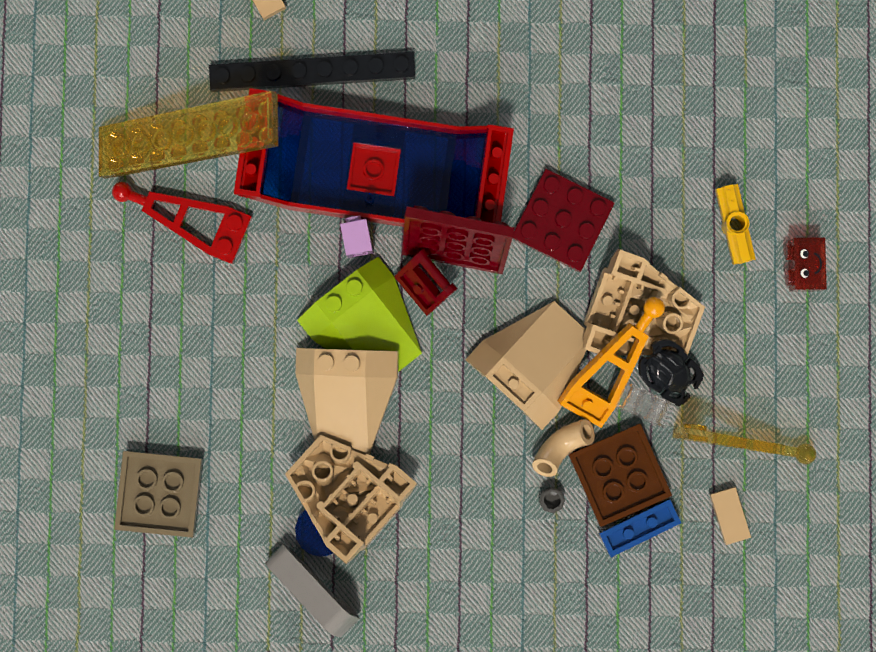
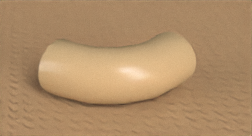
M587 419L578 420L563 426L553 433L537 452L532 463L534 471L546 477L556 475L560 464L569 453L577 448L593 443L595 434L591 422Z

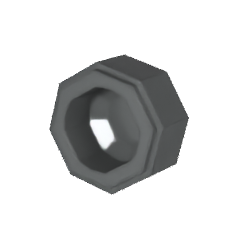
M549 487L541 491L539 503L544 511L554 514L563 508L565 498L561 490Z

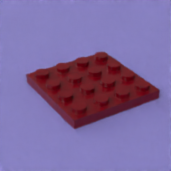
M423 206L407 207L404 219L402 255L414 257L421 250L426 249L430 254L428 257L431 261L503 275L515 227H510L507 223L500 221L493 223L485 222L475 216L459 217L449 211L433 212Z

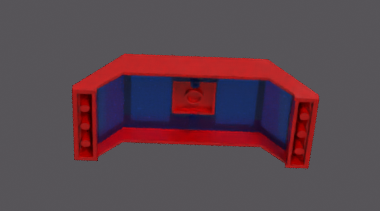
M249 88L234 195L292 211L339 218L361 216V219H366L367 222L404 227L406 208L423 206L429 211L438 213L449 211L454 213L455 216L464 218L475 216L482 221L490 223L501 222L514 128L489 124L487 126L446 125L303 103L273 91Z

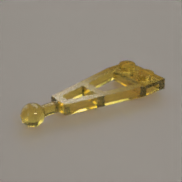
M683 423V428H674L672 438L795 457L802 464H810L816 459L815 448L806 443L798 447L708 432L706 431L707 426Z

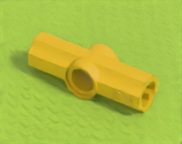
M738 184L715 189L722 218L721 229L726 235L732 265L756 260L749 233V218L744 211ZM734 218L740 222L741 228L739 231L731 228V219Z

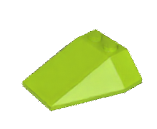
M379 257L354 271L317 300L297 320L311 339L325 349L399 351L398 372L422 354L395 277Z

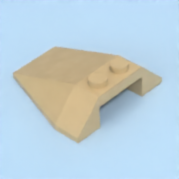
M296 348L295 374L314 441L322 435L347 445L354 451L370 455L398 379L399 351Z

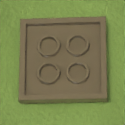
M123 451L114 530L193 538L195 536L203 458Z

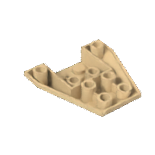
M553 301L483 340L465 360L518 406L534 424L543 430L560 411L562 406L557 400L575 377L586 350L583 349V336L586 329Z

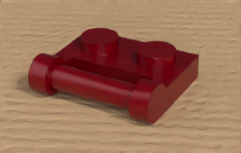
M423 249L394 277L424 314L428 316L457 291L458 288L454 283L450 284L428 257L430 254L426 249ZM419 264H421V265L424 267V269L428 272V274L433 278V280H434V281L438 284V286L443 290L442 292H440V291L438 290V288L433 284V282L428 278V276H427V275L423 272V270L418 266Z

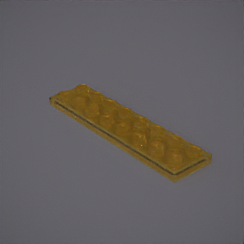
M267 91L100 126L99 177L108 179L277 147V93Z

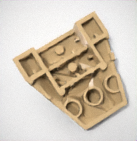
M618 249L611 258L609 266L602 270L584 320V325L587 328L583 336V349L598 354L628 323L635 326L644 314V303L651 297H657L664 302L665 311L660 317L653 318L644 332L649 337L640 355H651L653 353L651 344L659 339L674 341L688 355L705 306L681 287L675 285L665 274L650 265V262L645 258ZM631 336L615 354L627 356L636 337ZM670 346L662 347L664 350L671 349L677 351V349Z
M322 435L315 440L285 473L326 547L345 564L349 563L360 551H363L400 510L403 502L417 485L398 466L381 462L369 454L364 455L354 451L351 447Z

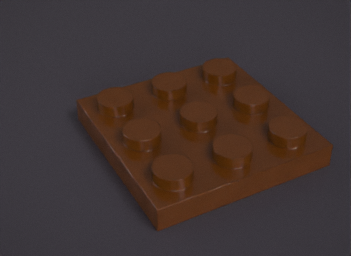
M640 423L568 454L599 527L672 496Z

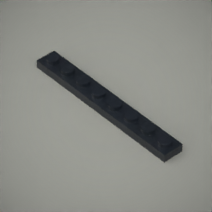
M414 52L209 65L210 91L224 92L249 90V88L271 89L415 79Z

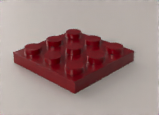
M545 169L514 231L512 239L580 273L615 202Z

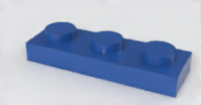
M667 499L598 534L609 556L613 557L681 524V521L671 500Z

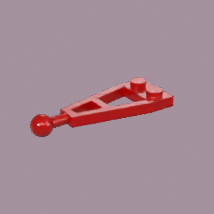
M118 182L112 188V196L118 202L130 200L142 205L141 211L206 254L232 265L252 220V216L228 206L150 191L148 196L133 191L132 187L126 182ZM156 201L180 206L174 222L153 210ZM189 208L224 214L211 247L181 228Z

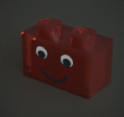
M825 237L792 238L789 240L784 248L785 260H788L785 284L789 286V292H821L826 290Z

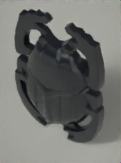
M659 339L651 344L653 353L650 357L644 358L641 356L638 363V372L642 381L650 389L661 393V397L667 402L680 407L690 399L689 394L684 396L688 386L694 384V389H698L704 374L694 360L688 359V355L682 347L669 339ZM670 346L677 349V351L671 349L664 350L662 347ZM647 366H648V369H649V370H648L649 377H650V379L652 380V382L649 381L648 376H647ZM690 368H693L695 373L693 379L690 374ZM677 392L680 393V396L673 398L670 396V393Z

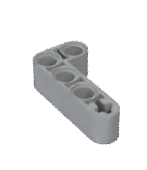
M283 544L265 562L272 573L331 635L341 638L360 619L357 613L345 602L340 601L287 545Z

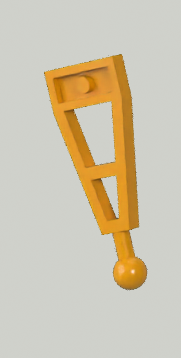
M651 297L647 299L644 303V314L634 326L628 323L571 380L557 400L561 406L602 428L616 408L649 337L644 332L653 318L660 317L665 311L664 302L660 298ZM631 336H634L636 339L626 360L616 355L615 352ZM608 360L620 367L621 371L608 398L605 399L583 385Z

